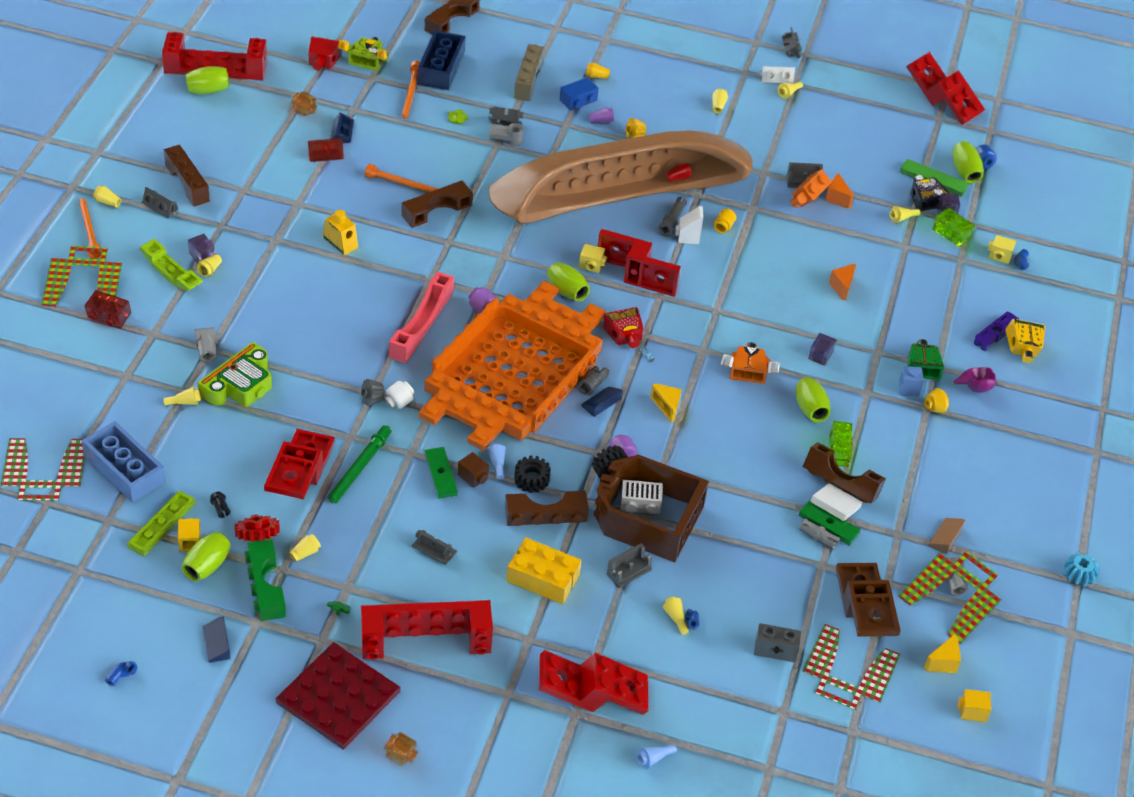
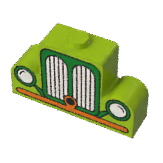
M251 342L198 382L201 398L212 405L219 406L224 404L229 396L244 407H248L257 399L262 398L266 392L272 389V375L267 371V351L255 342Z

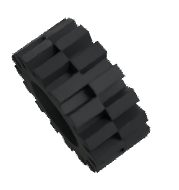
M609 446L607 450L602 449L601 454L599 452L596 454L597 457L593 459L592 468L598 477L601 478L603 474L610 475L612 473L608 471L612 461L627 458L628 456L620 446Z
M532 455L529 456V459L525 456L522 460H518V464L515 465L514 474L515 484H518L517 487L519 489L523 487L522 490L525 492L529 489V493H532L533 490L537 493L539 489L543 491L550 482L551 468L549 463H545L543 458L539 460V456L533 459ZM536 472L539 475L533 477L528 476L525 473Z

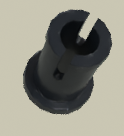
M217 491L211 494L210 503L214 505L218 517L225 518L222 511L224 510L226 516H229L231 511L225 501V494Z

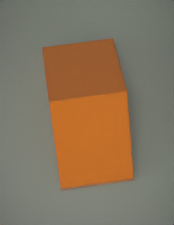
M838 173L828 187L825 201L845 208H851L854 194Z
M850 264L831 272L829 284L842 300L847 298L856 264Z

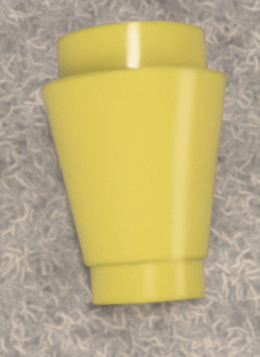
M716 89L712 94L713 112L721 113L727 102L728 95L724 89Z
M99 185L94 191L93 198L97 202L116 208L121 203V198L106 186L102 187Z
M214 254L199 261L197 272L203 277L211 276L222 263V258L218 254Z
M313 534L305 535L289 552V555L295 562H298L318 552L321 544Z

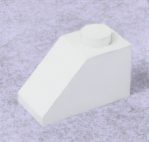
M703 206L695 208L679 219V225L675 226V236H678V243L699 244L703 223Z

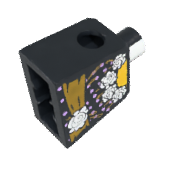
M922 175L914 178L910 194L916 209H919L921 212L947 207L950 192L936 178L924 179Z

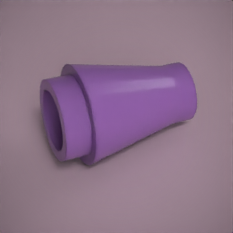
M606 107L589 113L591 123H610V121H614L612 108Z

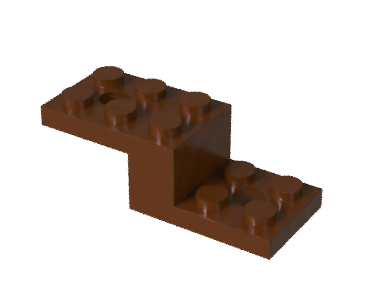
M837 563L836 573L846 618H854L857 637L899 636L901 630L889 580L880 579L877 563Z

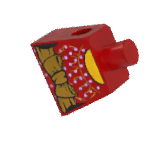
M637 307L604 314L603 328L617 345L629 344L630 348H636L640 345L643 335V324Z

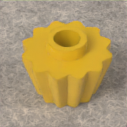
M630 118L626 124V137L630 139L645 136V123L635 118Z

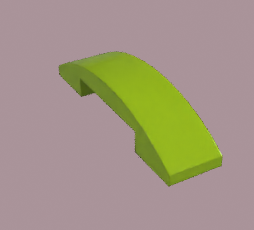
M152 239L140 247L141 252L150 264L165 279L178 288L190 291L203 283V280L191 269L186 271L167 255L166 248L156 239Z

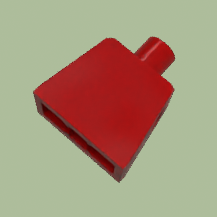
M311 36L308 52L309 65L317 71L322 68L331 69L342 55V49L338 48L340 41Z

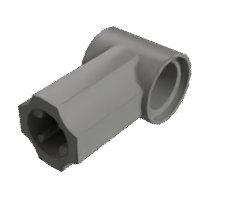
M517 123L510 124L509 126L491 124L489 138L508 141L512 146H519L523 142V127Z
M214 327L195 329L196 345L199 348L200 360L205 363H211L217 358Z
M948 557V559L953 563H955L960 558ZM955 572L946 579L950 594L961 596L967 593L969 589L967 582Z

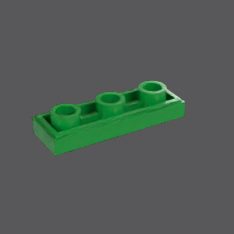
M445 448L426 449L425 457L437 498L457 496L458 490Z
M810 500L799 511V517L806 518L819 527L823 526L827 532L839 537L840 541L848 546L860 534L861 529L847 521H842L813 504Z

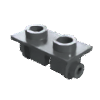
M790 27L791 32L784 33L782 36L786 55L793 57L798 54L799 58H801L799 52L802 49L798 42L797 32L793 33L792 27Z
M490 107L489 114H492V117H488V119L492 120V123L501 124L502 122H508V125L513 123L522 124L519 118L523 119V112H520V110L508 109V115H506L505 108Z
M145 187L143 204L167 218L170 217L171 212L178 210L176 202H172L158 194L157 191Z
M425 530L417 531L415 537L418 539L412 544L413 548L444 565L457 553V550L452 548L451 544L435 539L432 535L426 533Z

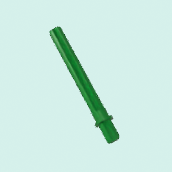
M383 425L376 434L371 436L369 444L327 498L330 500V503L337 504L379 448L386 444V439L392 433L388 425Z

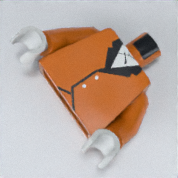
M753 342L747 343L746 347L739 346L737 352H733L730 355L724 354L721 365L731 367L729 379L765 384L767 373H779L780 367L779 362H771L766 357L765 350L758 349L757 345Z

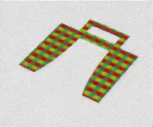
M71 246L68 259L51 258L41 305H57L67 284L72 265L99 267L97 284L99 309L114 310L122 262H107L108 248ZM75 251L102 252L100 259L74 258Z
M967 551L955 563L939 552L898 597L911 606L936 589L955 572L977 589L976 593L957 616L948 633L950 637L954 634L957 635L959 644H961L1002 600L987 589L997 578L998 574ZM968 559L988 574L989 577L983 583L960 565Z

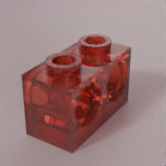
M98 290L93 292L84 305L87 318L119 329L122 328L132 313L128 300Z

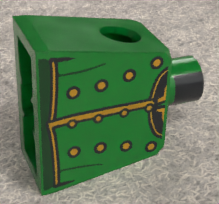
M920 339L916 344L911 345L907 366L922 367L923 379L940 380L944 364L938 347L936 345H928L925 339Z

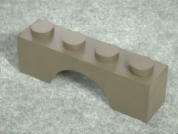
M528 44L515 81L514 99L531 100L537 71L540 72L543 64V46Z

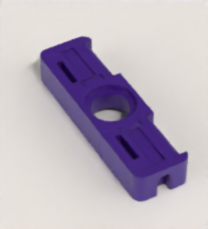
M1005 312L975 336L974 344L976 346L980 345L983 351H987L989 345L993 342H999L1006 336L1005 328L1012 319H1020L1011 312ZM993 329L999 330L1001 333H996Z

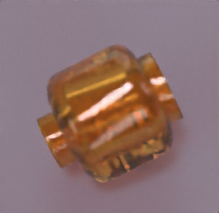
M305 91L297 92L291 101L293 110L303 116H307L310 113L313 114L317 109V105H315L316 98Z
M402 732L396 735L392 734L384 747V750H386L385 755L400 766H404L407 761L412 763L419 752L415 750L417 742Z

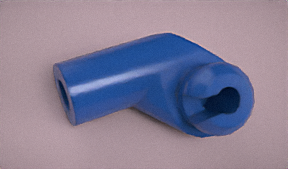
M1022 249L1014 258L1015 264L1018 267L1020 266L1021 270L1029 267L1026 258L1029 252L1026 249Z
M687 609L684 618L689 620V627L695 630L699 627V613L696 610Z
M133 661L118 663L106 677L105 682L110 686H114L119 678L135 674L137 664Z

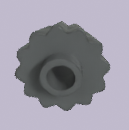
M371 379L364 380L361 388L364 404L369 406L383 400L385 392L383 384Z

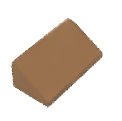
M945 518L930 541L929 546L947 554L962 531L966 520Z

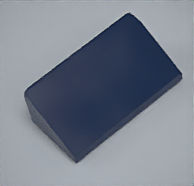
M339 112L333 121L330 141L350 143L354 119Z
M607 387L582 403L581 406L595 417L620 401L623 390Z
M224 616L203 626L209 663L230 659Z

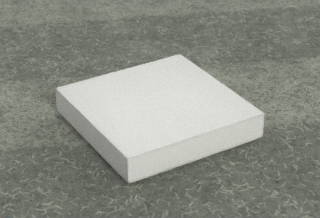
M831 483L815 493L810 500L813 504L842 521H845L859 510L863 504L862 501Z

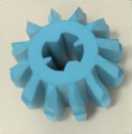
M1080 552L1076 555L1071 554L1064 564V575L1069 578V581H1074L1076 585L1079 583L1084 587L1087 584L1092 585L1099 575V563L1094 562V557L1089 558L1087 553L1085 555H1082Z

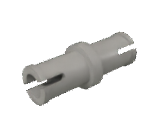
M806 518L802 521L804 525L801 523L799 526V530L811 535L815 541L825 543L832 549L837 547L835 543L839 544V537L827 532L823 526L819 527Z

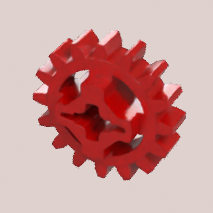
M251 515L250 518H244V521H238V524H235V537H238L239 540L243 539L244 541L251 542L271 539V536H277V533H280L279 520L271 518V516Z

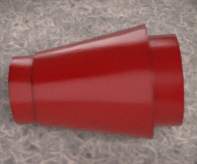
M688 162L685 164L681 163L669 172H666L669 182L688 179L689 176L693 175Z

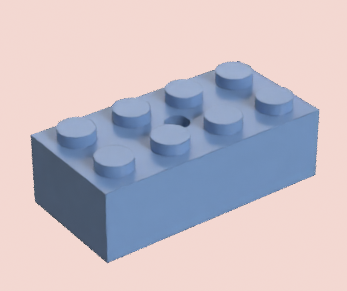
M116 421L81 440L84 457L132 503L166 483L164 466Z

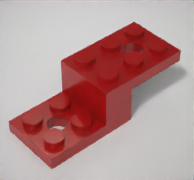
M930 52L906 66L932 107L945 100L961 125L985 111V108L961 72L958 70L946 77Z
M605 229L600 230L598 247L605 248L604 256H607V263L625 267L624 283L673 297L676 296L681 266L651 258L653 244L651 242ZM658 275L663 276L665 279L659 278Z
M296 429L291 443L283 441L264 484V491L304 500L310 484H318L335 443V437Z
M547 650L540 653V691L591 712H594L607 701L642 715L649 711L647 674L598 653H594L581 665Z

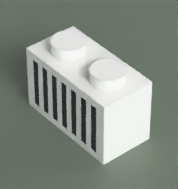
M623 480L620 511L660 514L663 483Z

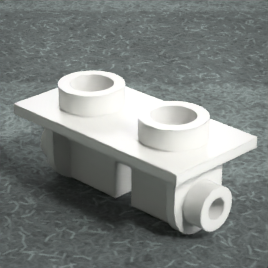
M763 66V69H761L762 82L794 83L795 67Z

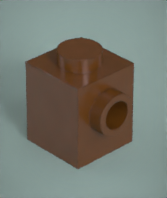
M472 452L458 461L457 475L475 488L487 481L489 465Z

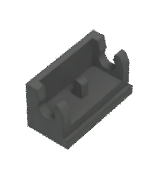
M789 162L786 175L787 187L798 188L810 175L823 169V164Z
M642 543L608 561L607 576L618 588L652 570V557L650 554L645 556V546Z

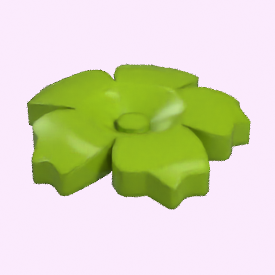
M459 109L455 110V112H448V120L452 123L462 124L468 119V115L463 113V110Z

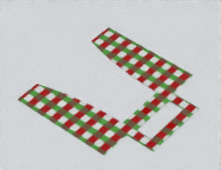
M9 438L1 486H20L17 500H59L61 486H81L85 459L81 441L83 439H71L64 453L57 480H26L28 454L25 438ZM25 488H55L54 495H24Z
M824 624L803 672L821 679L815 693L852 709H856L861 695L880 703L900 654L885 648L869 667L860 686H854L829 675L836 657L840 630ZM826 683L855 694L852 702L823 691Z

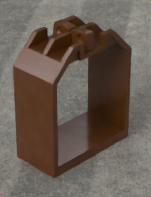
M641 455L612 461L608 468V471L612 473L610 475L603 474L597 487L598 496L595 500L597 507L594 510V516L604 536L633 547L642 543L645 546L646 552L675 563L704 508L709 481ZM623 480L663 483V495L687 503L688 505L675 530L671 531L611 508L622 487Z

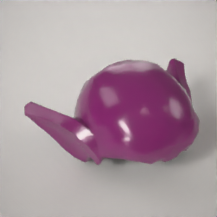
M975 367L964 371L953 383L967 384L971 391L984 393L994 387L997 379L991 368Z

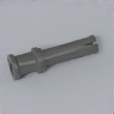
M678 197L669 214L664 216L663 222L658 226V231L661 235L666 237L672 235L673 228L678 224V217L687 204L685 198L681 201L682 197Z

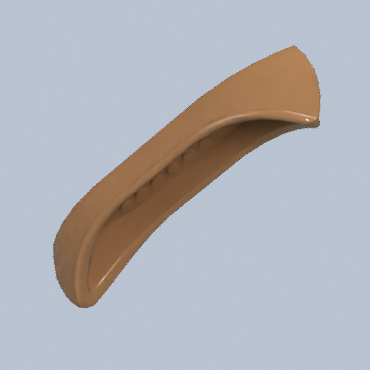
M691 130L669 131L560 151L534 159L515 168L489 186V197L491 203L500 212L514 218L520 224H528L582 208L659 193L732 184L748 177L752 171L753 161L746 149L723 136ZM688 162L693 175L689 176L688 179L669 182L666 172H669L681 163L685 164Z

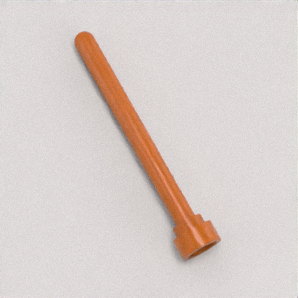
M413 61L410 66L412 75L402 111V117L405 119L409 115L420 61Z
M368 164L365 170V177L367 178L379 177L427 193L437 190V188L380 171L379 168L372 164Z
M81 198L79 205L90 244L88 247H101L96 242L86 200ZM87 251L91 259L101 258L102 252Z

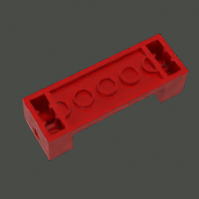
M167 32L162 50L164 73L186 75L198 68L214 66L226 68L228 78L263 81L267 65V40L250 38L247 54L185 49L184 33Z
M490 600L361 605L362 659L375 660L384 658V637L395 638L398 636L417 637L420 635L438 636L442 634L460 635L468 633L470 654L483 655L491 653L493 622Z

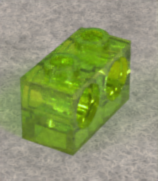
M948 208L936 216L933 230L956 246L961 247L972 239L976 225Z
M833 421L829 435V448L835 451V459L838 466L849 467L853 452L852 423Z

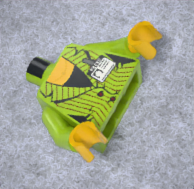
M362 37L349 45L350 42L340 40L338 48L348 53L350 65L378 71L381 61H388L387 50L383 48V43L377 37H372L371 39Z

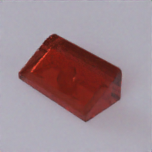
M342 138L308 141L309 161L318 162L344 159Z

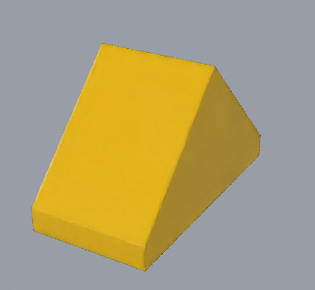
M655 383L652 385L650 398L669 421L674 422L682 389Z
M954 634L927 657L924 666L926 671L957 673L961 662L958 636Z

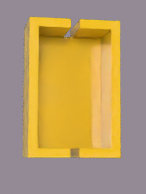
M525 537L508 565L506 582L564 604L571 588H573L580 576L582 560Z

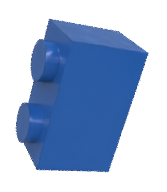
M586 77L560 87L559 100L572 111L597 101L599 88Z

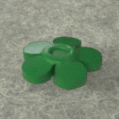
M339 601L327 603V606L332 608L336 615H339L340 611L346 614L350 613L351 607Z

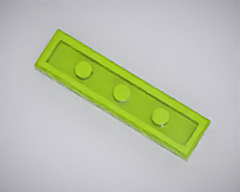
M179 490L127 543V547L145 556L174 527L178 519H181L196 504L195 498Z

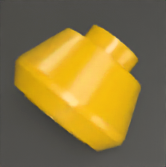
M936 388L927 394L924 404L931 412L944 413L948 409L949 400L944 390Z

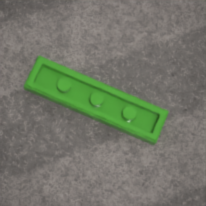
M906 159L900 168V173L912 178L918 175H922L924 179L934 177L950 193L960 197L963 196L969 185L965 181Z

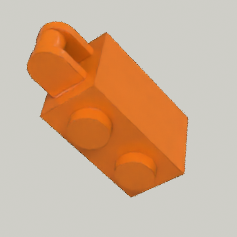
M823 169L810 175L791 193L793 196L791 205L794 208L803 207L814 201L832 183Z

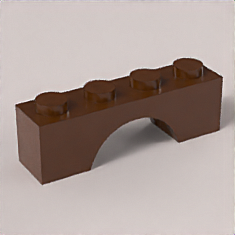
M480 0L448 1L425 17V31L433 34L434 30L449 32L450 19L457 16H472L479 11Z
M181 145L164 149L165 166L171 175L178 174L184 186L186 197L192 206L195 207L210 202L208 184Z
M461 180L402 202L401 216L411 228L427 223L428 213L435 208L448 207L459 211L472 206L473 192Z
M819 442L810 447L802 466L809 473L819 475L827 483L835 484L841 487L844 492L854 494L862 502L870 504L878 499L886 481L885 477L870 469L858 476L846 474L837 465L835 451Z
M566 491L560 501L550 505L538 504L532 501L526 493L506 494L505 496L507 526L587 522L589 508L586 491Z

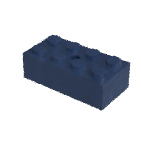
M434 30L418 66L417 84L449 90L465 53L466 36Z

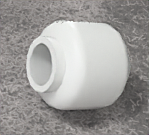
M397 381L385 391L387 396L385 401L391 408L402 409L413 400L414 390L406 381Z

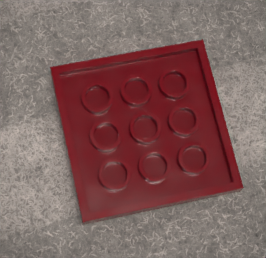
M333 642L276 697V703L344 750L400 693L401 687Z

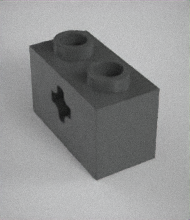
M759 623L754 655L795 663L800 647L801 631Z

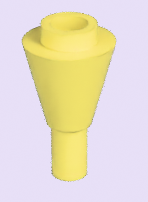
M802 82L795 84L781 83L778 86V94L781 98L787 99L797 89L802 88L803 84Z
M898 206L892 207L890 211V218L894 223L920 215L919 209L910 210Z
M194 386L176 394V396L164 398L165 406L177 403L198 405V401H201L200 391L195 389Z
M670 597L666 599L662 608L677 624L681 635L687 634L689 630L684 621L681 598Z

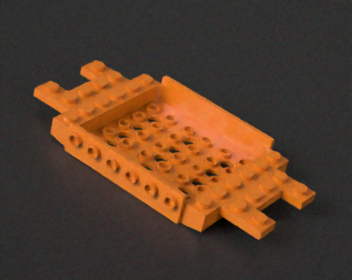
M543 281L525 301L511 294H508L500 303L499 299L494 298L491 303H487L485 309L478 313L470 324L465 326L460 334L455 336L453 342L449 346L447 345L438 357L436 356L431 364L432 373L425 380L424 391L433 395V397L419 411L418 417L435 426L447 414L474 428L475 430L467 437V443L482 451L489 446L501 431L520 441L523 440L530 432L535 433L595 365L597 356L602 350L603 340L590 334V332L604 318L606 310L590 303L582 313H579L553 300L559 293V287ZM513 335L516 339L508 340L506 337ZM529 343L532 347L523 348L521 345ZM545 351L547 355L539 356L537 352ZM487 357H493L496 360L487 362L485 359ZM561 359L563 363L555 364L553 360ZM509 365L511 369L503 370L501 366ZM525 373L527 377L519 378L517 374ZM466 379H472L475 381V383L466 384L464 381ZM541 381L543 385L535 386L533 382ZM488 387L491 391L484 393L480 389ZM499 395H503L507 399L499 401L496 399V397ZM518 403L523 407L514 409L512 405Z

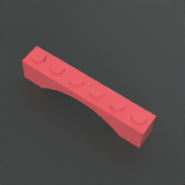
M437 271L429 283L423 301L414 317L405 327L397 330L389 341V358L405 364L408 362L454 293L453 276Z

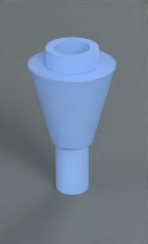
M498 443L492 444L486 452L496 469L497 479H504L503 467L506 447Z
M670 744L664 747H640L637 753V761L645 769H648L666 755L675 753L676 746Z

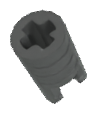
M594 366L578 383V389L584 395H591L608 377L610 370L607 368L600 370L598 366Z

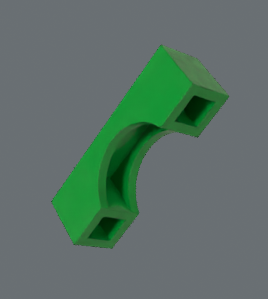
M273 539L247 542L248 551H244L246 564L250 563V567L247 568L248 578L253 580L254 583L250 584L252 597L256 596L257 599L253 601L254 611L259 613L260 621L285 618L286 607L282 588L270 585L264 579L268 572L276 568Z

